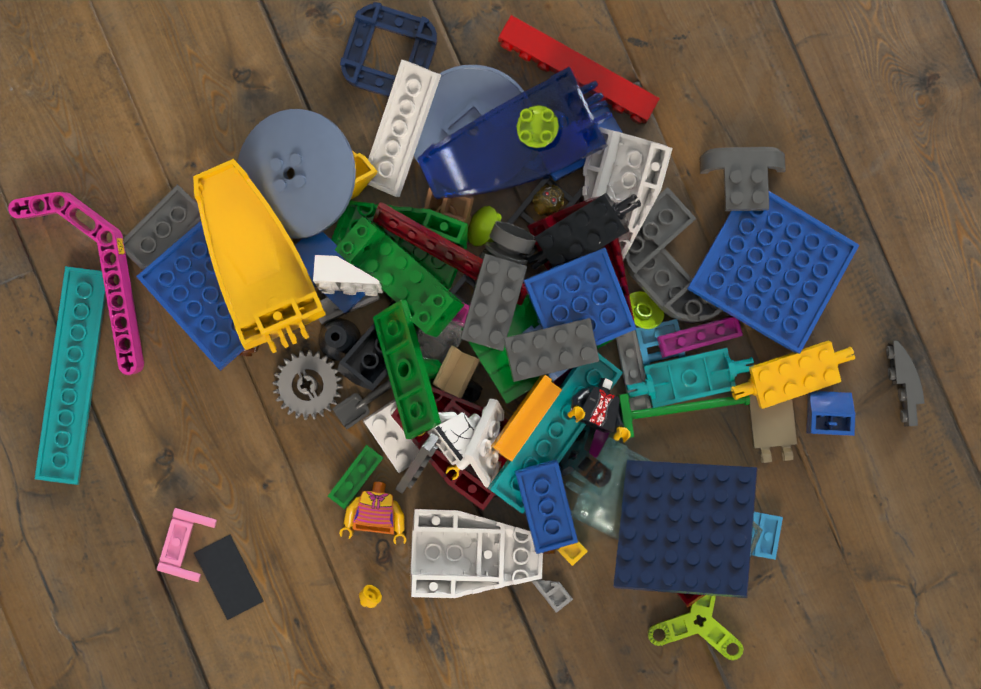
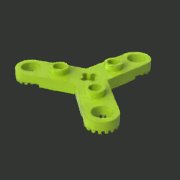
M705 595L691 605L690 612L653 624L648 630L650 642L657 646H663L698 633L729 660H737L742 656L744 650L742 643L712 617L716 596ZM697 615H700L702 618L705 617L702 626L694 624ZM658 628L665 632L664 638L660 641L653 638V632ZM735 643L738 646V651L734 655H729L726 651L727 645Z

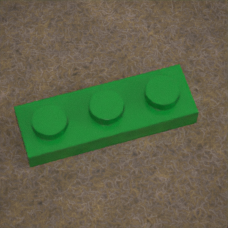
M366 445L327 497L345 509L384 457Z

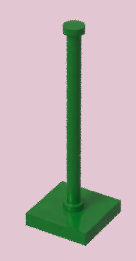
M628 394L616 395L620 399L619 405L624 427L630 431V437H634L633 419L737 404L750 405V397L748 395L738 400H735L733 397L631 411Z

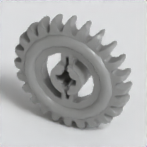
M300 350L299 358L292 353V361L284 358L286 366L278 365L282 372L274 373L279 378V381L272 382V384L279 386L278 389L273 391V393L280 394L276 401H284L281 409L289 407L288 415L296 411V419L302 413L304 420L308 419L309 414L315 420L317 412L324 417V409L329 412L332 411L330 403L338 404L334 397H341V394L336 392L337 389L343 388L342 385L337 384L338 381L342 380V377L335 376L339 372L338 368L332 369L335 364L334 361L327 364V355L320 359L319 351L314 357L311 350H308L307 356ZM306 369L314 370L322 377L324 385L320 396L316 393L318 388L317 380L307 375ZM296 374L300 377L297 381L298 390L303 394L309 395L310 401L302 400L294 393L292 384ZM305 379L313 383L310 385V391L302 387L305 384Z

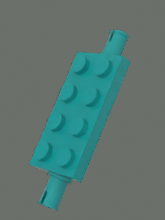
M728 348L646 365L643 366L645 381L626 385L627 391L636 389V391L629 392L628 397L630 399L648 394L652 408L728 392L731 391L732 386H736L735 377L737 374L749 372V367L751 366H746V364L754 363L752 357L739 361L731 360Z

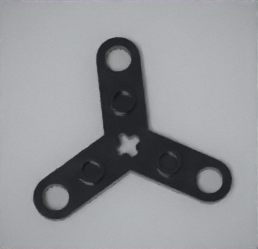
M586 425L561 459L559 468L562 478L573 471H577L598 488L608 484L612 475L611 470L589 453L596 429ZM601 472H603V477H600L601 479L597 480L598 475Z

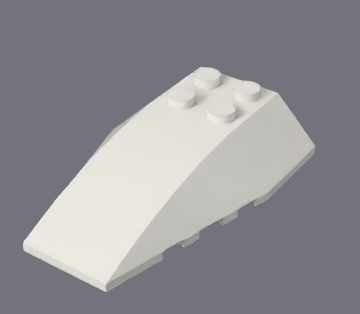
M595 126L583 168L585 186H583L582 195H584V201L601 196L607 192L613 202L620 203L632 194H635L638 198L632 201L631 204L638 200L641 202L640 207L626 214L625 223L630 231L618 237L622 259L624 260L661 191L673 148Z
M414 509L410 569L411 597L458 598L464 595L542 579L543 553L536 554L530 531L458 510Z

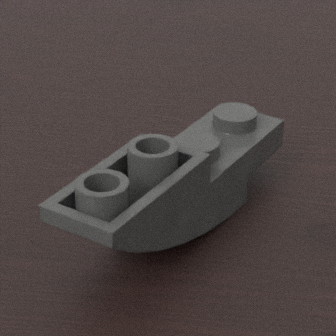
M898 341L888 342L889 346L886 347L887 359H890L891 366L888 368V378L892 380V385L901 384V388L898 389V397L902 401L903 410H900V420L904 422V427L918 426L916 404H925L920 378L903 346Z

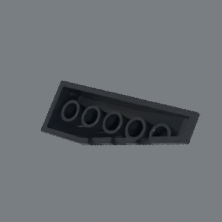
M393 300L388 307L395 304L396 301ZM374 323L339 362L338 371L351 382L372 391L388 374Z

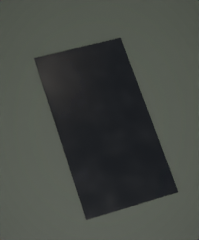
M231 535L194 552L227 620L264 602Z

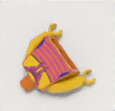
M373 482L372 492L363 491L361 496L356 497L346 509L343 522L345 526L339 532L341 537L344 530L350 532L349 539L353 536L354 530L394 534L393 541L395 544L396 537L402 536L404 544L406 543V535L403 533L405 530L404 513L399 503L393 500V495L385 493V483Z

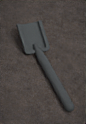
M390 379L370 392L365 398L362 399L359 394L354 393L332 408L346 429H349L369 415L370 410L366 404L374 401L392 388Z

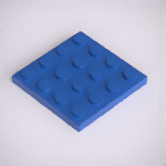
M605 247L523 280L542 329L590 318L596 346L637 329Z

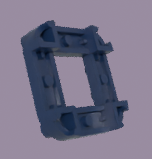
M373 2V4L366 5L355 14V21L343 58L341 57L340 66L344 78L352 86L389 97L396 76L364 66L375 29H383L414 39V46L408 62L428 70L437 46V33L433 24L426 17H417L382 6L381 3Z

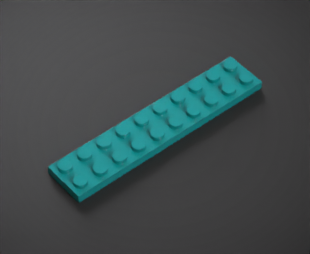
M65 266L35 472L36 480L79 485L106 301L102 271Z

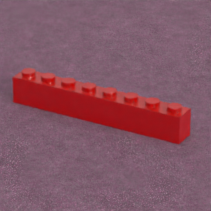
M512 15L498 37V42L501 43L500 46L505 50L518 52L519 57L527 62L532 60L538 64L537 67L545 72L550 70L555 73L556 78L562 82L567 83L569 81L575 84L574 88L578 91L591 93L596 101L600 103L607 102L612 105L611 108L614 111L630 115V119L637 124L647 123L660 100L657 96Z

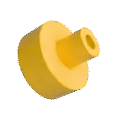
M366 585L359 592L360 604L363 607H376L382 600L379 589L373 585Z

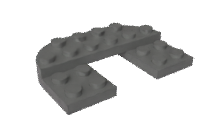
M667 187L658 195L628 250L623 264L630 276L665 314L681 322H704L715 317L723 310L687 289L692 278L664 248L696 220L695 216Z

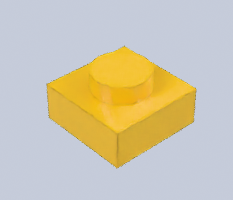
M579 541L578 543L558 549L560 554L572 566L588 552Z

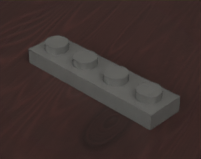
M434 432L430 434L395 488L397 491L403 494L407 487L409 489L413 487L439 447L435 443L440 436Z

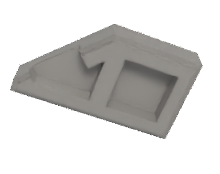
M539 579L532 581L556 613L573 600L560 582Z

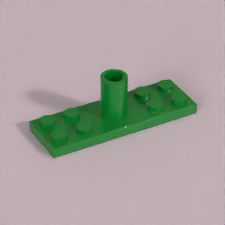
M399 300L375 315L373 320L406 439H413L441 424L429 381L435 380L441 367V362L438 359L423 358L414 324L410 320L411 313L407 300Z

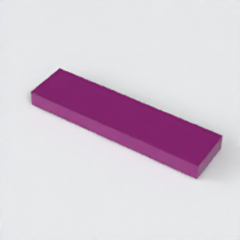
M732 316L658 336L657 341L662 358L740 337L743 336L739 320Z

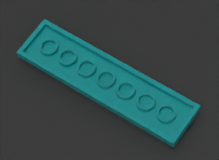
M599 353V362L574 367L559 387L562 389L561 393L513 461L507 460L488 486L490 491L522 514L525 510L515 471L557 459L559 464L586 426L567 416L568 412L571 411V397L585 387H598L601 378L611 380L613 382L612 389L623 373Z

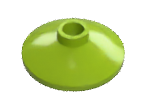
M638 291L630 294L635 325L644 329L658 327L664 319V312L646 292Z

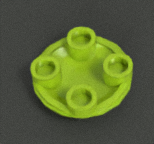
M537 105L523 109L516 126L519 139L529 147H545L557 136L559 129L558 118L551 109L545 106Z
M491 206L480 208L471 219L468 227V239L474 246L486 245V242L494 241L490 238V233L494 223L501 221V214L497 213Z

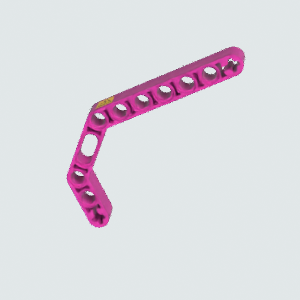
M53 192L11 201L8 211L14 218L29 219L58 213L97 242L119 370L125 375L141 372L144 367V359L121 231L70 193ZM61 197L64 198V205L62 207L59 204ZM41 201L44 202L43 210L39 207ZM23 206L29 207V209L20 211V208H23ZM78 209L95 221V228L93 230L77 219L76 212ZM109 232L112 234V241L110 243L107 241V234ZM112 253H114L116 256V261L114 264L110 260V256ZM116 274L120 278V282L118 285H116L114 282V277ZM119 296L123 298L122 306L117 302ZM123 317L127 320L126 327H123L121 324ZM126 338L131 342L129 349L125 346ZM130 362H133V367L129 366Z

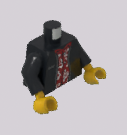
M601 378L598 387H585L571 397V411L567 414L569 418L603 433H613L615 431L616 433L613 438L616 441L622 437L625 443L630 438V431L624 427L619 405L620 399L610 393L613 384L611 380Z

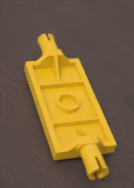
M828 340L804 348L800 354L792 352L749 367L750 379L746 383L732 386L731 391H734L732 396L735 400L753 394L757 398L759 407L764 409L840 383L841 378L838 364L855 360V355H851L854 354L852 347H848L834 352L832 342Z

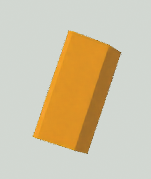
M541 375L491 445L493 449L507 460L513 461L562 391L561 388L551 382L552 379L547 375Z

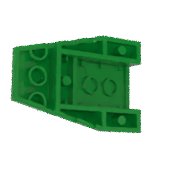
M350 201L338 221L331 240L339 245L361 217L373 221L379 204ZM387 205L461 248L467 249V223L430 209ZM379 226L448 290L451 288L458 271L457 269Z

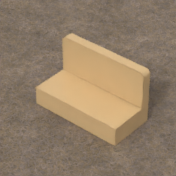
M451 346L433 385L446 393L462 398L479 363V359L461 352L455 346Z

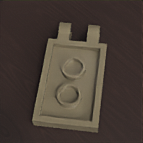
M753 394L749 395L753 449L760 448L761 463L772 462L770 447L781 446L782 461L793 460L791 445L797 444L792 399L761 409L756 396Z

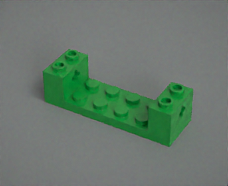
M364 217L360 218L334 249L348 263L359 267L363 272L379 280L382 290L394 301L407 300L412 316L410 320L425 334L437 338L465 305L378 225Z

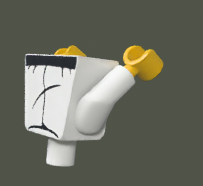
M440 412L441 424L427 432L429 435L434 432L440 436L436 445L439 446L440 450L452 464L447 467L446 474L452 469L457 472L452 476L453 480L458 478L460 470H464L470 464L464 454L467 444L470 443L473 437L474 428L481 419L476 413L467 418L463 412L459 415L455 412Z

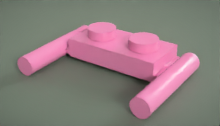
M175 508L157 571L199 582L201 574L180 567L187 550L194 526L193 523L215 528L217 520Z

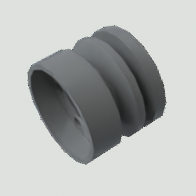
M496 221L490 233V238L495 242H486V250H483L481 258L483 259L484 254H488L521 265L527 264L528 258L522 253H532L536 243L535 236L515 225Z

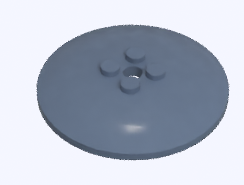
M462 65L441 72V77L414 153L416 161L430 178L442 186L455 191L478 193L493 190L504 185L522 170L533 150V147L527 146L519 139L516 127L521 111L532 107L528 96L515 80L491 67ZM475 125L479 130L475 136L468 135L466 133L468 126Z
M283 110L262 120L246 138L237 161L270 205L290 238L311 237L332 226L346 210L355 186V160L345 135L331 120L309 110ZM292 167L295 175L292 179H289L287 171Z

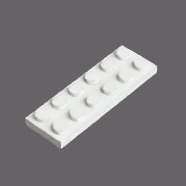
M401 60L368 158L369 162L377 170L376 176L368 185L395 197H400L441 74L406 60Z

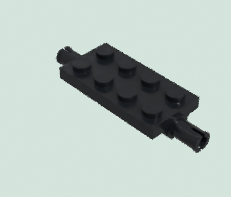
M606 192L535 236L534 238L542 250L528 258L529 264L537 260L531 267L538 269V267L549 261L554 268L597 251L630 231L625 223V217L627 213L641 206L640 200L631 204L632 201L638 198L635 194H632L620 203L613 202Z

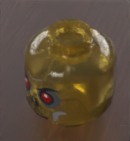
M544 185L533 196L534 210L541 216L543 214L549 216L557 212L564 205V193L556 185Z

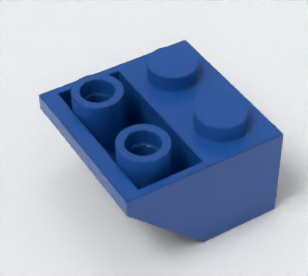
M826 391L808 393L806 433L854 436L855 409L852 393Z

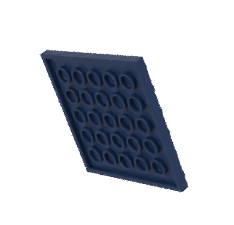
M627 460L614 588L748 598L757 467Z

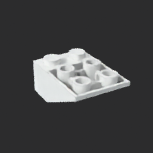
M315 255L313 281L318 289L322 290V293L334 294L335 291H343V294L356 295V292H365V295L377 296L378 293H383L384 290H382L379 280L338 256Z

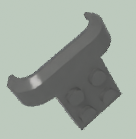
M775 147L714 148L705 151L699 158L700 174H708L710 171L720 169L724 171L725 211L769 210L768 169H775L777 172L786 171L785 154Z

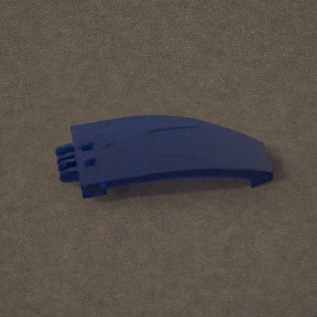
M568 67L550 76V79L485 113L441 142L433 143L417 160L436 199L464 197L512 188L555 173L606 148L608 144L599 124L612 118L613 115L611 112H606L595 118L593 113L603 109L607 102L604 100L589 106L601 100L604 96L602 93H596L586 99L584 95L598 86L597 81L580 87L573 70ZM537 105L551 109L558 118L559 124L557 136L550 144L541 148H533L524 144L519 139L516 127L521 111Z

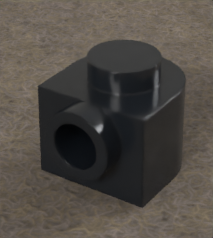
M470 379L461 399L474 403L479 399L483 388L477 382Z

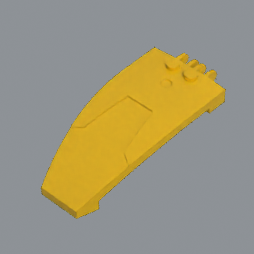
M232 159L193 176L194 197L198 203L213 268L244 349L248 350L268 342L272 353H275L277 348L273 339L280 336L282 345L287 348L289 344L284 334L288 333L294 345L297 343V338L293 330L297 328L301 329V334L305 339L309 338L304 325L325 316L326 313L292 240L248 174Z

